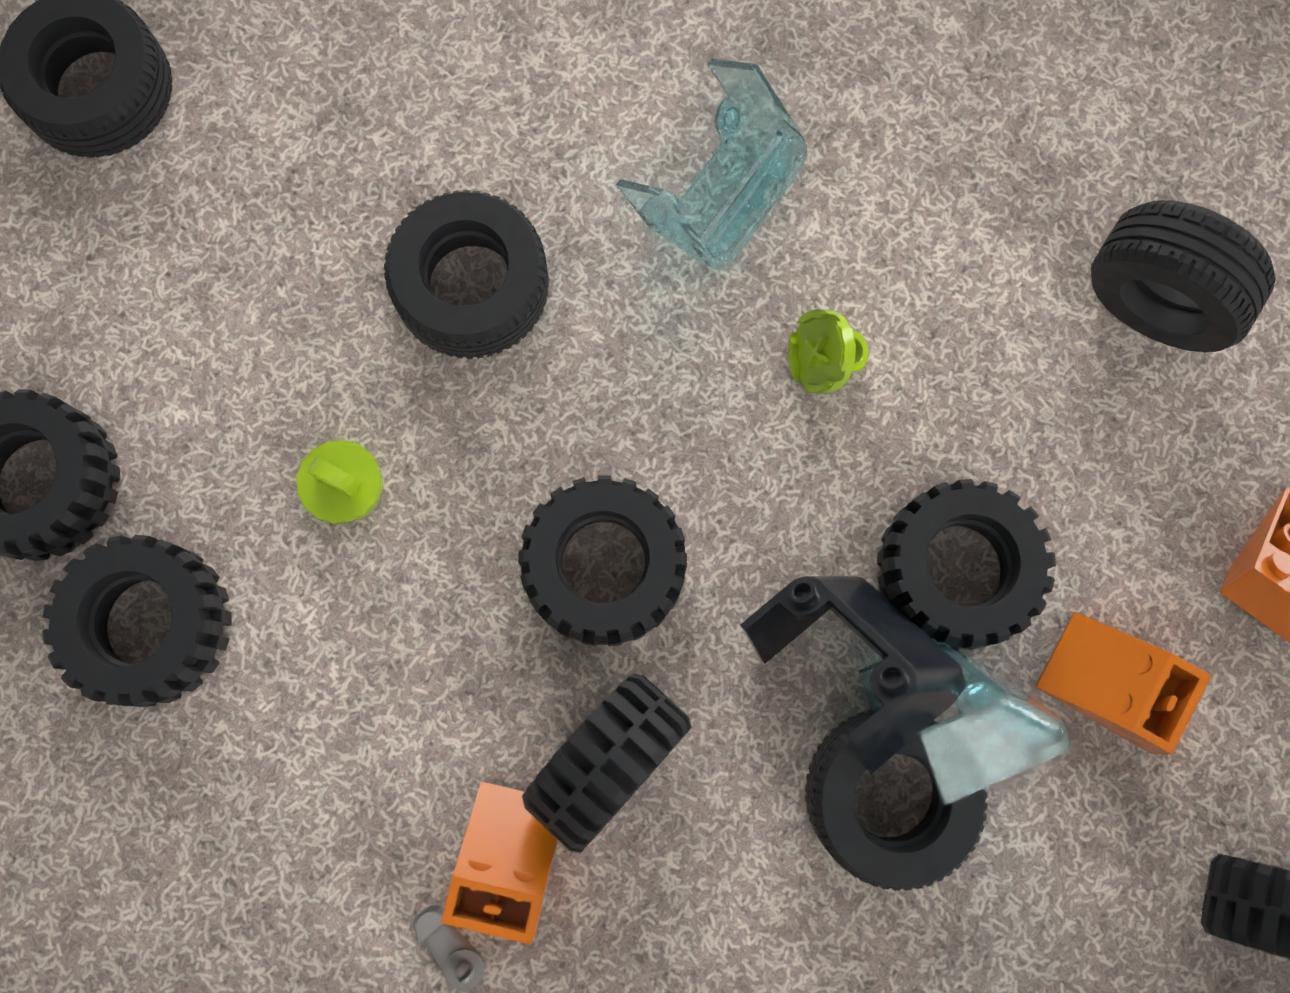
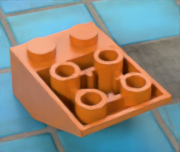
M1286 487L1229 568L1220 593L1290 643V489Z
M1073 612L1035 688L1150 754L1173 755L1212 675L1169 651L1080 613Z
M481 781L451 879L441 920L442 924L532 945L537 934L558 840L525 809L522 799L525 791Z

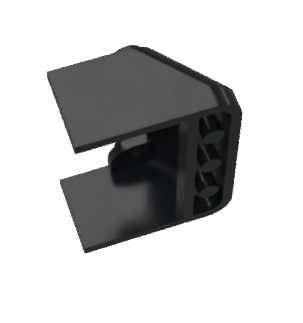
M804 576L797 578L741 623L740 626L759 658L766 664L827 611L831 610L883 659L873 669L869 679L871 691L883 707L848 736L865 769L872 775L963 695L966 680L962 668L953 657L865 579L858 576Z

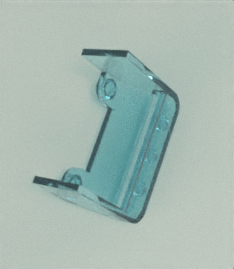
M711 59L707 65L727 94L717 107L714 118L716 131L724 141L680 200L670 191L620 179L616 187L650 229L702 264L716 269H724L734 261L803 167L807 156V145L758 64Z
M937 643L960 664L966 680L963 694L953 703L956 704L959 715L918 732L940 798L944 804H948L1055 758L1069 749L1071 740L1063 720L1000 672L947 644ZM880 662L858 670L871 709L875 710L882 708L883 705L874 697L869 679L873 669Z

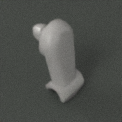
M439 903L429 905L416 916L413 922V929L415 930L419 943L425 941L443 971L447 983L451 987L461 991L470 990L477 986L483 978L484 960L481 954L454 926L441 923L444 907Z

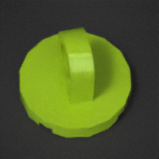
M810 310L801 315L796 322L800 323L796 332H791L788 341L787 358L793 378L796 382L801 381L805 387L802 389L806 392L831 394L843 387L852 372L862 370L866 366L869 359L867 341L861 333L852 330L845 317L835 310Z
M347 440L328 441L312 449L301 462L296 477L297 494L305 509L319 520L335 525L347 524L367 516L378 504L383 490V476L381 475V469L376 458L360 444Z

